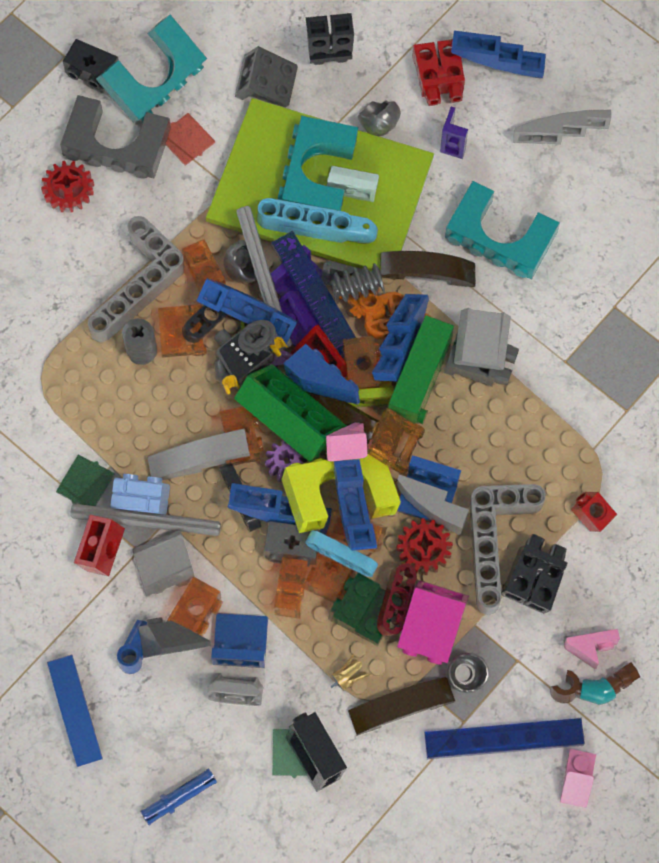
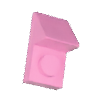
M355 422L326 436L327 461L367 457L366 433H364L363 423Z
M618 629L568 637L565 640L564 647L580 660L596 669L599 665L596 649L599 648V651L614 649V645H617L620 640Z
M574 749L569 750L560 799L561 803L587 807L594 780L593 770L596 754Z

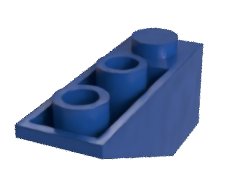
M305 344L284 362L286 375L303 391L357 405L360 403L358 386L350 379L347 381L334 364L329 365L317 349L312 350Z

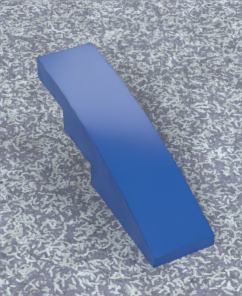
M454 30L451 53L472 62L514 74L543 78L545 53L523 51L524 45L501 42V36Z
M405 294L387 323L389 333L379 348L382 357L372 371L374 380L398 381L424 320L429 301L428 295Z
M232 483L228 503L229 509L266 522L296 525L287 496H282L283 491ZM326 508L328 518L324 528L320 529V533L324 535L329 533L332 508Z
M73 655L48 661L47 665L77 767L103 759Z

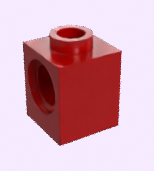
M583 492L576 498V504L571 508L585 527L592 532H601L617 515L599 492ZM592 504L595 507L593 516L590 514V506Z

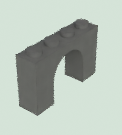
M77 95L60 144L63 156L72 161H86L96 167L101 165L110 167L112 170L120 173L124 171L133 173L139 178L149 177L155 179L171 131L170 118L146 112L136 140L124 148L111 149L101 145L95 139V133L103 113L101 101Z

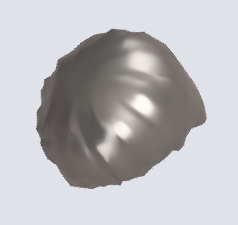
M385 100L382 103L372 101L359 113L358 120L367 133L383 136L396 126L401 111L395 101Z
M239 240L230 245L223 259L227 275L236 282L256 281L257 278L246 241Z

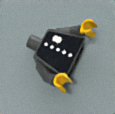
M225 329L219 331L214 337V340L221 346L215 352L214 369L216 380L224 387L228 395L231 394L229 389L232 387L238 392L248 375L269 366L273 362L272 352L277 357L281 356L279 349L282 347L288 348L283 338L276 337L274 339L275 345H269L267 351L262 350L257 356L254 353L248 355L239 347L238 338L241 331L233 337ZM263 337L255 338L254 341L256 342L257 339L261 340Z

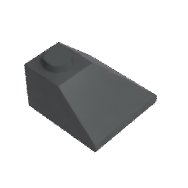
M162 617L148 619L147 625L139 627L143 658L211 646L210 640L174 621L163 622Z

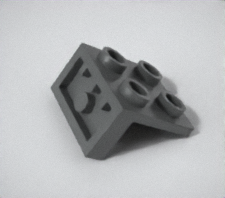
M257 46L244 55L235 97L244 100L256 93L283 107L289 106L298 65Z

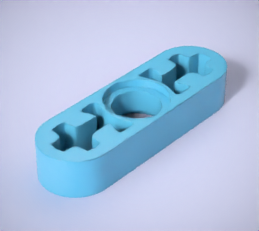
M312 530L305 541L306 545L311 549L364 576L372 577L378 567V563L370 557L356 550L351 551L348 546L318 531Z

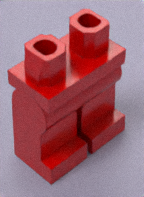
M453 39L437 41V48H435L434 42L413 45L412 57L417 70L421 96L426 98L428 106L440 104V94H449V99L452 103L461 102L463 99L465 77L462 59L460 56L451 53L452 48L444 49L448 46L452 47Z

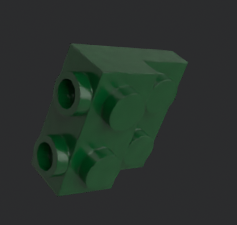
M357 573L355 578L350 576L345 583L343 590L347 592L343 599L337 598L330 611L334 613L332 622L378 646L384 635L377 628V620L386 590L382 589L379 583ZM394 594L392 595V602L400 607L402 599ZM388 619L386 622L391 624V619Z

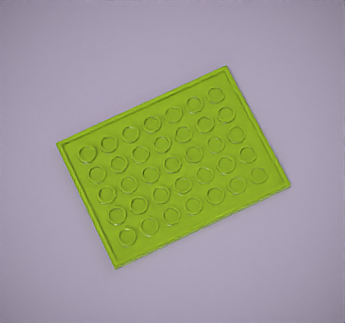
M252 98L208 210L206 222L243 233L237 209L250 206L261 239L279 243L283 246L284 244L280 242L284 240V242H287V247L291 245L287 238L295 239L296 250L305 245L313 255L361 269L366 265L370 271H372L373 263H376L380 269V254L382 252L402 251L434 153L358 130L352 160L330 155H316L309 158L302 165V171L309 180L327 186L332 166L379 175L374 202L344 197L341 211L349 215L368 218L377 226L378 233L374 242L358 243L345 241L340 243L262 228L257 222L258 205L260 201L266 198L278 199L280 186L285 187L286 180H283L285 165L290 166L291 159H287L290 145H295L296 139L292 138L295 124H300L301 116L320 118ZM271 212L264 213L265 215H273ZM294 216L288 217L291 220L297 219ZM313 221V222H312V223H314V224H322V223L319 222V221ZM364 224L363 228L369 229V225ZM342 225L336 226V227L339 228V229H345V228H346L345 226H342Z

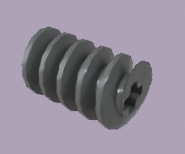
M373 263L372 271H369L367 266L364 265L361 274L357 268H353L352 276L349 275L347 270H344L343 278H340L337 272H334L333 280H331L336 304H339L340 296H342L345 302H348L350 294L355 300H358L359 292L367 298L370 289L375 296L378 295L379 287L385 293L381 271L376 263Z
M131 319L122 329L126 353L133 363L139 365L148 364L157 355V344L153 327L144 319Z

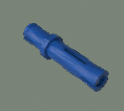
M206 769V771L167 795L162 794L158 801L141 810L140 812L147 824L150 826L151 823L167 813H174L175 808L213 784H216L217 781L213 778L214 775L210 769Z

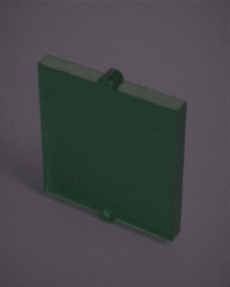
M78 454L56 493L71 500L72 504L96 506L115 473L100 466L98 461L92 462Z
M273 729L272 776H292L294 779L297 776H307L286 739L289 729Z

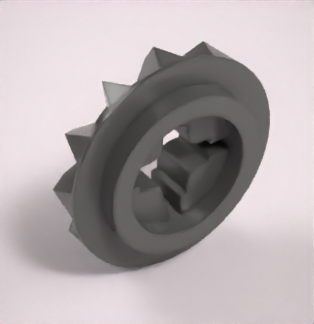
M257 320L248 324L239 335V347L248 355L254 353L258 356L262 350L267 351L269 345H275L274 339L278 336L275 326L267 320ZM263 337L261 340L257 339L256 342L254 341L255 338Z

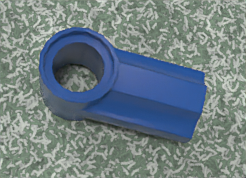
M144 620L136 621L125 644L118 650L117 660L119 667L126 674H135L142 667L143 651L139 627L147 625V622ZM128 655L136 657V660L132 663L123 662V659Z

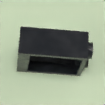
M305 712L292 720L293 724L289 726L290 729L286 739L316 792L340 780L347 766L316 712L307 715Z

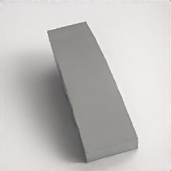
M611 110L567 112L531 121L515 127L513 143L561 145L563 136L585 137L587 128L609 129Z
M245 429L223 433L149 456L148 462L151 477L166 480L200 473L203 468L226 464V460L250 456Z

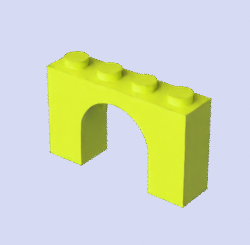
M367 449V457L359 458L364 479L363 490L371 519L394 515L401 501L382 449L375 451ZM319 458L306 464L293 463L284 470L281 480L299 533L323 529L328 514L319 486L328 480L335 479L334 461Z

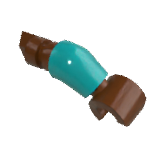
M632 662L613 673L614 677L609 676L606 679L602 677L599 680L583 679V682H579L578 676L573 671L567 670L565 681L572 688L563 690L558 685L551 686L550 693L552 698L559 703L572 702L577 695H580L582 700L601 705L614 700L616 694L621 692L620 688H627L632 682L640 678V675Z

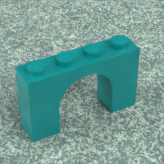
M171 14L163 18L147 33L162 50L168 61V75L162 85L159 87H147L140 84L119 60L96 78L133 123L139 120L143 122L146 112L153 114L152 108L157 104L160 107L171 98L168 94L173 89L176 91L180 90L187 83L185 79L190 74L193 76L198 74L204 68L202 63L207 60L206 56Z
M301 116L300 124H295L292 138L296 139L295 145H290L287 159H291L290 166L285 165L283 180H286L285 187L280 186L278 200L341 211L344 189L312 182L305 176L301 167L309 158L316 155H330L352 160L357 141L358 127Z
M472 181L446 227L445 238L455 246L461 245L469 249L476 256H484L490 259L498 267H506L521 278L527 277L532 280L558 233L560 222L538 212L527 233L520 240L513 243L496 242L485 234L481 226V221L493 202L494 191Z

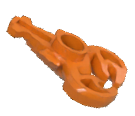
M370 289L367 298L359 292V298L355 300L350 294L348 303L353 308L349 312L357 318L364 317V327L368 336L374 339H384L389 333L388 328L385 327L389 319H384L386 315L385 305H388L390 315L392 316L404 295L398 292H387L386 294L375 296Z

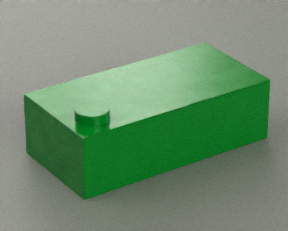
M425 315L390 399L388 421L416 431L418 424L423 425L428 413L425 407L451 346L454 325Z
M273 364L248 375L234 397L238 403L309 462L327 453V435L347 426Z

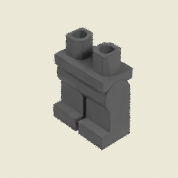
M456 335L444 373L452 376L458 374L471 378L474 381L485 383V385L491 387L494 382L508 385L512 373L511 369L504 367V370L455 364ZM507 344L505 361L515 364L519 349Z

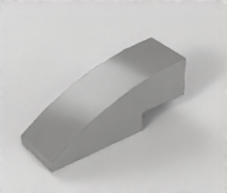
M399 474L397 488L419 512L431 521L432 519L435 520L436 524L444 525L445 529L461 535L469 509L446 502L448 491Z

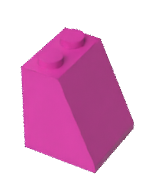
M420 580L415 587L397 647L401 648L402 652L409 656L417 657V654L426 656L427 660L434 664L442 665V662L448 663L469 595Z

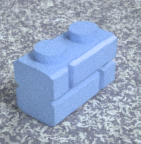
M123 474V478L114 479L111 508L166 515L170 484L162 483L163 478L147 476V481L138 480L139 475Z

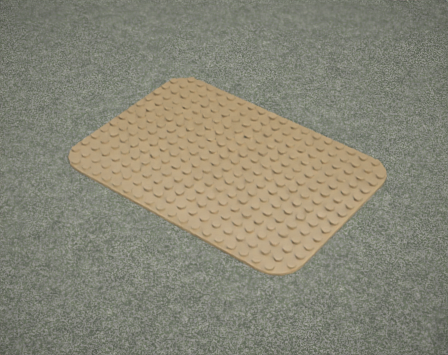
M209 206L171 241L183 254L184 273L133 318L144 319L153 327L157 344V355L154 360L144 365L135 364L130 360L126 353L122 336L123 327L105 342L95 341L88 327V320L92 315L90 314L56 345L45 360L41 375L43 395L54 413L122 478L123 474L139 475L138 480L147 481V476L151 477L148 462L149 456L196 440L245 429L250 456L226 460V464L230 462L233 464L243 485L283 491L282 496H287L282 480L280 482L277 481V474L270 476V468L265 467V461L268 459L266 452L273 451V443L281 446V440L283 439L234 399L237 394L234 387L229 389L231 394L228 395L224 387L216 380L214 369L215 352L221 346L214 340V337L223 329L232 337L241 331V320L227 315L197 343L188 342L182 335V328L187 320L204 306L197 302V298L207 278L230 286L264 302L257 280L245 283L236 282L227 275L223 265L226 250L230 245L239 240H245L241 232L206 222ZM260 238L270 273L297 251L293 248L288 250L289 247L277 245V243ZM311 254V260L322 270L326 261H332ZM152 261L146 263L137 273H135L125 284H123L94 312H96L102 305H104L110 298H112L118 291H120L126 284H128L134 277H136L142 270H144L150 263H152ZM170 261V262L168 263V265H169V266H175V265H177L179 262H178V261ZM155 276L150 278V281L157 282L161 278ZM321 277L306 291L313 302L319 301L315 303V306L320 316H322L325 325L328 324L326 327L329 330L326 336L347 364L346 377L344 378L373 376L374 361L376 358L382 357L379 348L385 338L374 339L368 336L364 327V317L357 318L350 313L349 310L353 307L350 303L345 302L343 298L339 300V304H336L332 286L322 284ZM382 277L385 293L379 287L380 291L377 296L387 292H398L404 296L405 294L422 293L406 279ZM136 292L131 297L139 298L142 296V293ZM429 300L425 313L431 315L432 318L454 325L451 346L426 404L425 410H428L423 425L418 424L416 431L390 422L404 430V433L393 453L382 451L399 498L401 492L397 488V479L399 474L407 477L412 455L461 470L460 480L452 504L469 509L461 535L444 528L443 534L450 533V538L447 541L453 542L452 549L448 550L452 553L451 558H444L447 562L446 566L438 565L437 573L431 568L428 571V575H424L423 569H419L414 586L415 590V587L421 580L469 595L454 642L455 646L486 615L481 613L476 605L470 500L473 491L481 486L536 484L545 490V501L539 512L534 514L496 515L500 583L502 588L511 571L518 549L525 545L530 535L536 534L545 539L541 551L547 553L551 546L556 544L579 520L571 510L576 504V498L583 492L600 493L603 473L598 455L587 440L512 373L508 385L494 382L492 387L458 374L452 376L444 373L459 326ZM385 305L386 315L384 319L390 320L392 316L390 315L388 305ZM117 308L113 313L121 314L124 309ZM206 310L204 312L208 320H216V314L213 311ZM199 322L198 325L194 328H191L190 331L193 334L197 332L202 326L201 323ZM99 324L94 329L103 330L106 325ZM292 343L291 347L279 351L290 353L296 346ZM350 350L357 352L356 358L352 359L349 357L348 353ZM352 351L350 352V356L355 357L356 353ZM284 365L276 367L286 375ZM392 381V387H394L395 390L397 382ZM389 405L358 407V409L379 421L381 419L388 421ZM367 444V449H372L373 451L380 450ZM327 453L319 458L327 460ZM288 458L283 459L285 464L290 463ZM223 465L203 468L200 473L162 480V483L170 484L166 515L213 520L221 523V531L218 536L181 532L182 536L326 675L336 682L331 674L340 670L353 654L355 656L350 663L354 659L362 662V667L352 676L361 672H366L370 676L355 682L344 691L357 699L371 701L394 691L418 684L437 665L429 662L426 656L417 654V657L404 654L402 649L397 647L402 631L392 636H383L379 645L376 646L332 622L334 613L330 611L337 598L343 599L347 592L343 590L345 583L350 576L355 578L358 572L319 552L317 553L316 565L310 564L309 567H300L295 565V562L290 561L273 563L269 561V558H265L264 549L269 522L260 520L262 527L249 532L240 513L228 508L230 492L219 469ZM331 479L319 486L324 506L332 508L329 533L326 536L348 546L339 510L335 479ZM503 496L501 498L505 504H512L514 502L510 496ZM527 496V500L529 502H539V498L537 496ZM484 497L475 499L480 505L489 503ZM368 510L370 524L373 523L377 548L356 551L378 563L373 576L367 578L379 583L380 587L386 590L391 570L407 561L399 560V555L403 552L396 550L397 545L402 544L398 541V536L404 535V526L411 529V521L414 520L419 525L421 524V519L398 511L394 515L371 519ZM485 521L477 523V526L482 530L490 528V525ZM419 532L414 534L410 539H415L419 535ZM423 538L421 546L423 547L426 556L428 547L426 546L425 539ZM291 542L290 546H288L289 549H293L296 546L295 542ZM481 546L479 548V551L484 555L492 553L488 546ZM439 552V554H434L430 558V561L436 559L441 552ZM411 555L414 559L420 561L415 555ZM405 571L400 572V575L403 576L402 581L407 580V577L404 576ZM482 571L480 573L485 580L494 578L490 571ZM393 593L395 596L401 598V596L398 593ZM487 595L482 598V601L487 605L496 603L492 596ZM392 623L390 624L389 629L394 627Z

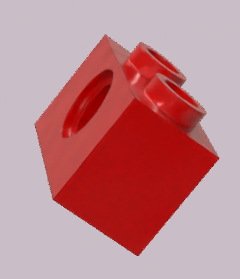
M90 515L74 564L87 572L109 577L125 528L112 519Z

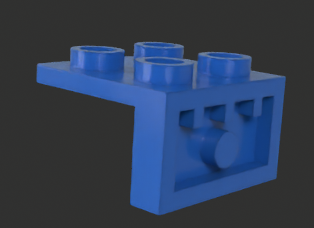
M412 455L407 477L448 491L446 502L452 503L460 480L461 470ZM401 493V503L397 510L398 512L420 519L424 518L431 522Z
M218 613L216 615L214 648H212L211 654L212 664L265 668L268 617Z

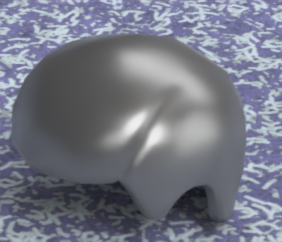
M464 653L452 659L447 669L449 682L454 689L463 693L480 690L489 678L486 662L482 657L474 653Z

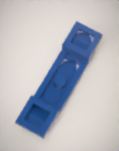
M208 278L197 298V302L218 312L222 311L247 324L257 320L271 322L276 328L277 337L283 338L286 344L297 324L296 320L274 307L237 289Z
M360 460L334 461L337 498L348 546L351 551L377 548L373 523L370 524Z

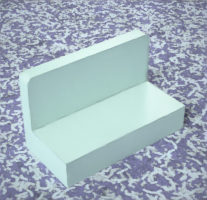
M332 166L327 186L344 189V197L374 202L379 175Z

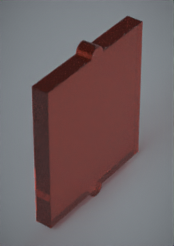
M187 113L176 123H171L165 144L186 166L197 156H202L203 152L215 143V140Z

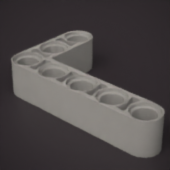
M133 217L128 222V231L131 242L152 263L90 316L88 327L92 338L97 342L109 340L128 321L133 319L184 273L185 266L181 251L145 217ZM137 229L145 230L143 233L140 234L135 233V230ZM157 244L162 246L158 250L151 249L152 246ZM170 261H178V262H179V263H178L177 265H175V266H169V265H168V263H169ZM155 276L161 278L157 282L150 281V278ZM136 292L142 293V296L139 298L131 297ZM117 308L124 309L121 314L113 313ZM99 324L106 325L103 330L94 329Z
M539 485L477 487L471 495L470 517L476 605L483 614H494L501 602L496 515L534 514L539 512L543 507L546 497L545 490ZM535 495L539 498V502L531 503L527 500V496ZM503 496H510L514 502L512 504H505L501 498ZM484 497L489 503L480 505L475 499ZM485 521L490 525V528L482 530L477 526V523ZM481 546H488L492 553L484 555L479 551V548ZM482 571H490L494 578L485 580L480 573ZM487 595L492 596L496 603L487 605L482 601V598Z

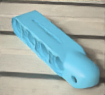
M273 198L263 199L258 205L257 222L262 228L340 243L345 241L371 243L377 237L378 228L371 220L349 215L343 211ZM271 212L273 215H265L264 213ZM294 216L297 219L291 220L288 217ZM313 221H319V222H321L322 224H314V223H312V222H313ZM368 224L369 229L363 228V225ZM342 225V226H345L346 228H345V229H339V228H337L336 226Z

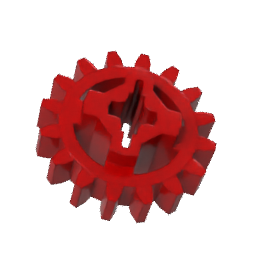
M62 161L61 167L53 164V172L46 170L48 178H42L44 186L41 187L46 203L51 202L50 204L53 209L59 206L60 211L64 212L65 208H69L72 213L75 206L80 210L83 209L82 202L90 203L88 195H94L92 188L94 187V181L91 179V172L85 171L83 164L77 168L75 161H72L70 165Z
M424 518L421 519V524L419 525L414 520L411 521V529L404 526V535L398 536V541L402 544H398L396 550L403 552L399 555V560H407L406 563L412 565L416 573L419 572V569H423L424 575H428V571L431 568L437 573L438 565L446 566L447 562L444 558H451L452 553L448 550L452 549L453 542L447 541L450 538V533L443 534L444 525H440L438 528L435 527V520L433 519L430 524H426ZM419 532V535L415 539H410L414 534ZM423 538L425 539L426 546L428 547L426 556L423 547L421 546ZM439 552H441L436 559L430 561V558L434 554H439ZM411 555H415L420 561L414 559Z

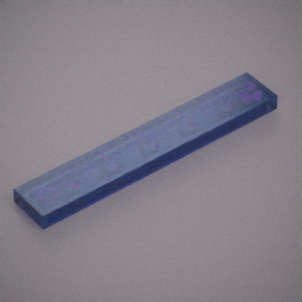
M291 231L271 242V246L316 322L346 362V372L368 360L367 354L295 233Z

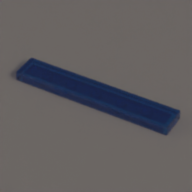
M582 718L424 732L427 760L584 746L585 744Z

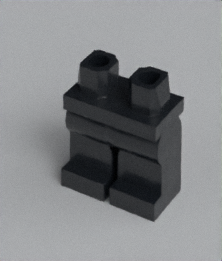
M352 13L330 15L331 33H329L327 15L305 17L310 64L322 65L324 62L331 61L343 63L352 59L354 43Z
M532 534L525 545L518 549L511 571L501 588V595L518 603L524 602L523 605L545 614L552 609L564 570L568 562L564 561L567 549L553 544L549 554L541 551L545 539Z

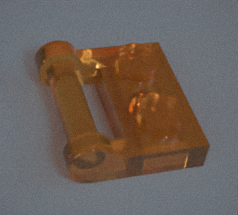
M202 305L158 308L162 358L187 355L203 356L207 354L203 339L197 343L186 345V339L182 335L184 316L192 317L203 307ZM200 322L192 328L193 334L202 326Z
M387 408L383 411L368 443L367 454L396 472L405 474L409 469L408 462L418 440L423 437L425 429L421 425L413 424ZM405 432L409 437L399 459H397L393 455Z

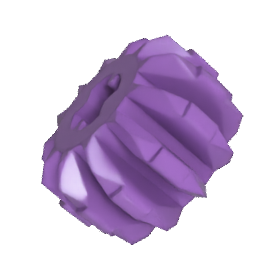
M281 440V446L273 443V451L266 452L268 459L265 461V467L270 468V476L277 474V481L280 482L286 467L293 463L305 464L308 460L290 445H286L284 440ZM288 458L290 463L285 464L283 459Z

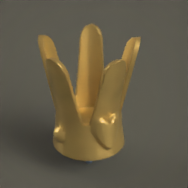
M355 654L349 658L340 670L331 674L336 681L331 685V688L338 684L344 691L355 682L370 676L366 672L352 676L362 667V662H358L357 659L350 663Z

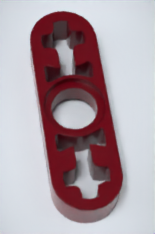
M408 563L394 567L390 573L377 620V628L384 636L400 633L405 623L417 579L415 568ZM405 571L404 576L407 577V580L402 581L403 576L400 575V572ZM393 593H398L401 596L402 604L400 607L392 602ZM388 619H391V623L394 625L391 629H389L390 624L386 622Z

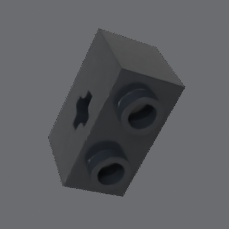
M75 39L63 59L65 73L70 78L75 80L81 79L96 89H104L96 78L119 59L116 55Z

